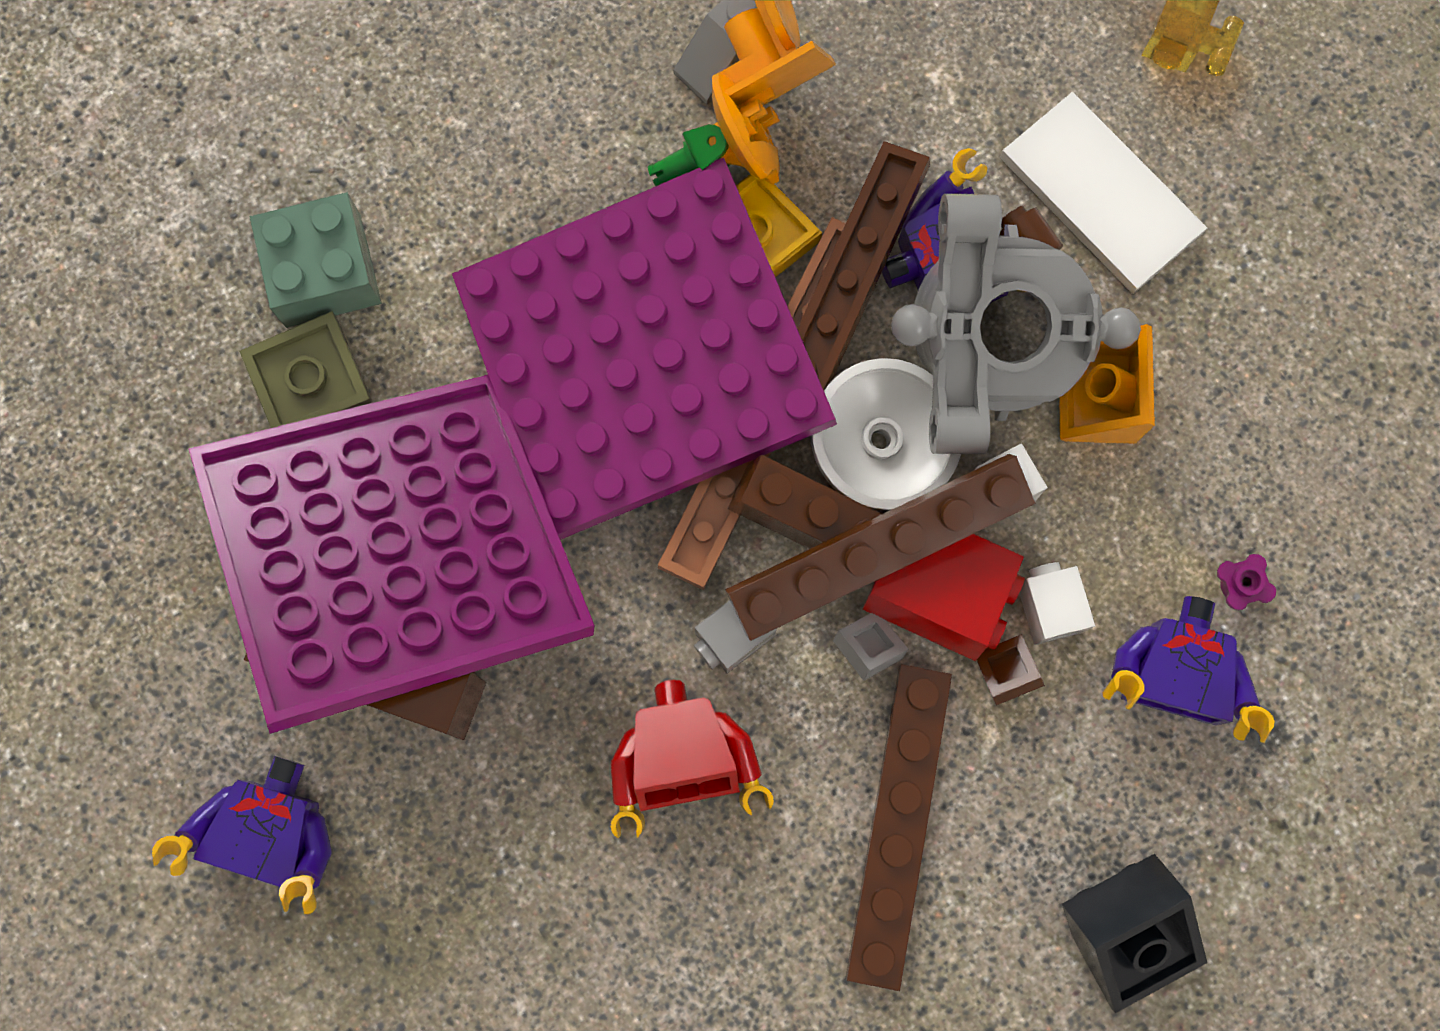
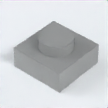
M873 613L838 630L833 640L863 681L902 660L909 650L887 621Z

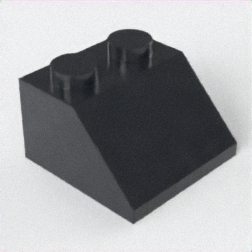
M1156 854L1138 863L1126 866L1118 874L1092 888L1080 891L1073 898L1062 903L1071 935L1114 1013L1125 1009L1207 963L1192 898Z

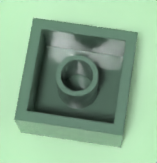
M348 192L249 216L269 307L286 328L306 323L329 312H333L336 316L382 304L362 218Z

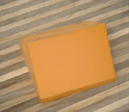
M1148 324L1141 325L1138 339L1127 348H1110L1101 341L1095 361L1090 362L1079 381L1068 392L1059 397L1060 440L1065 442L1136 444L1155 426L1152 326Z

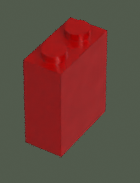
M972 534L876 580L862 610L873 613L890 623L976 661L987 647L995 650L1002 638L1007 621L1000 619V615L1005 603L1013 605L1022 589L1025 577L1019 575L1018 571L1024 556Z

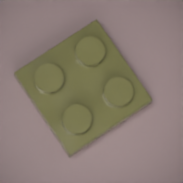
M329 312L239 351L271 428L373 403L339 321L333 312Z

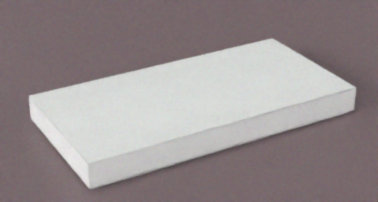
M1073 92L1003 149L1000 155L1002 161L1132 294L1137 292L1207 229L1180 199Z

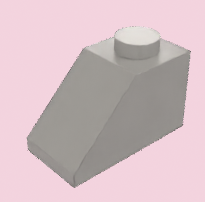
M722 0L705 16L673 69L674 75L706 104L712 101V76L740 61L724 26L737 14L757 8L755 0Z

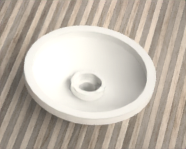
M879 358L860 362L849 367L836 376L826 387L824 393L836 418L837 425L811 435V445L815 461L821 473L838 493L873 510L890 511L945 485L949 481L958 465L961 454H932L930 450L929 419L932 410V374L910 362ZM873 433H880L886 438L887 445L885 449H879L873 445L871 440Z

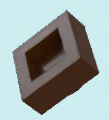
M1022 634L999 643L995 650L985 649L977 659L996 706L1045 686Z

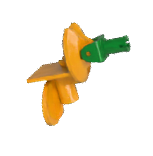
M755 0L757 8L743 11L725 24V31L740 61L712 76V102L717 122L713 125L708 124L683 132L682 135L685 139L683 148L656 163L648 165L649 175L657 176V178L652 180L655 186L697 168L704 170L713 162L723 157L728 167L730 165L744 167L750 174L760 180L764 179L771 184L779 182L778 148L773 145L768 128L780 122V119L773 107L765 108L764 105L836 65L834 59L813 41L800 47L799 27L791 0Z

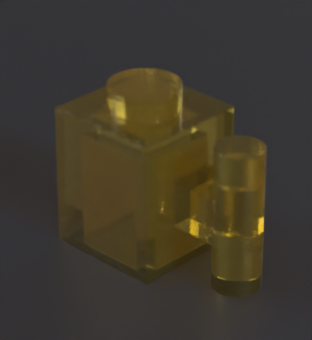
M1165 0L1141 56L1152 59L1160 67L1177 69L1186 73L1198 51L1210 55L1205 68L1206 71L1211 75L1221 76L1225 73L1244 22L1239 17L1228 16L1225 18L1221 29L1211 26L1210 23L1219 0Z

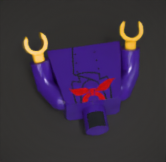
M970 148L959 151L953 159L954 172L946 171L922 193L910 209L898 239L901 253L889 257L882 271L889 288L914 280L919 290L925 276L939 260L938 215L942 195L974 194L972 187L963 189V183L966 180L971 182L980 181L987 174V165L985 164L978 165L969 174L965 170L967 161L974 157L977 151ZM1009 292L1002 293L990 303L1007 296Z
M1186 596L1183 600L1179 621L1162 618L1152 623L1151 626L1140 627L1116 650L1111 674L1112 680L1102 692L1105 699L1110 700L1114 693L1119 691L1122 693L1121 700L1127 701L1125 708L1128 710L1136 703L1215 726L1233 722L1235 716L1238 722L1233 730V735L1237 740L1244 741L1250 728L1258 732L1260 742H1266L1274 727V718L1269 711L1260 706L1244 657L1237 651L1236 638L1232 635L1210 630L1215 609L1214 602L1200 597Z
M274 756L264 785L238 779L232 786L223 787L200 806L175 832L174 836L163 837L155 843L152 849L153 865L157 866L164 856L177 855L178 857L170 866V874L172 876H180L185 872L188 865L187 852L196 851L193 857L194 860L280 887L279 897L284 912L288 911L291 900L298 896H304L302 902L304 914L313 913L317 903L313 889L317 888L321 882L330 860L332 849L325 818L318 812L319 803L294 795L305 765Z

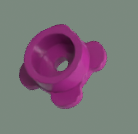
M1251 554L1247 556L1245 561L1238 563L1225 561L1219 565L1217 577L1221 580V590L1230 608L1239 611L1245 609L1249 603L1256 601L1268 603L1275 598L1276 587L1268 581L1265 572L1267 562L1261 555ZM1246 577L1251 581L1249 587L1243 585V578Z

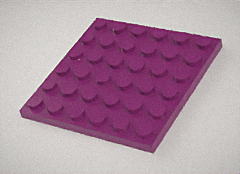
M724 157L716 160L704 170L697 168L452 273L499 406L511 417L560 540L754 460L760 455H766L837 425L836 418Z
M488 375L188 449L269 734L594 635V622L511 417L499 406Z

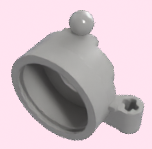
M942 195L938 215L939 260L925 276L918 290L915 303L900 308L892 319V333L896 340L903 345L915 346L922 364L933 375L932 410L929 419V445L932 454H986L990 442L989 410L995 411L994 420L1006 421L1009 411L1028 409L1063 396L1079 381L1090 362L1095 361L1101 341L1110 348L1123 349L1131 346L1138 339L1141 331L1139 319L1129 309L1115 308L1103 315L1099 294H1095L1086 273L1071 256L1041 241L1019 237L1017 225H1005L1004 236H999L1002 222V207L998 195ZM1014 290L1026 291L1038 299L1045 311L1047 328L1044 340L1034 353L1022 360L1011 362L999 360L989 353L982 341L980 324L983 312L993 299L1004 292Z

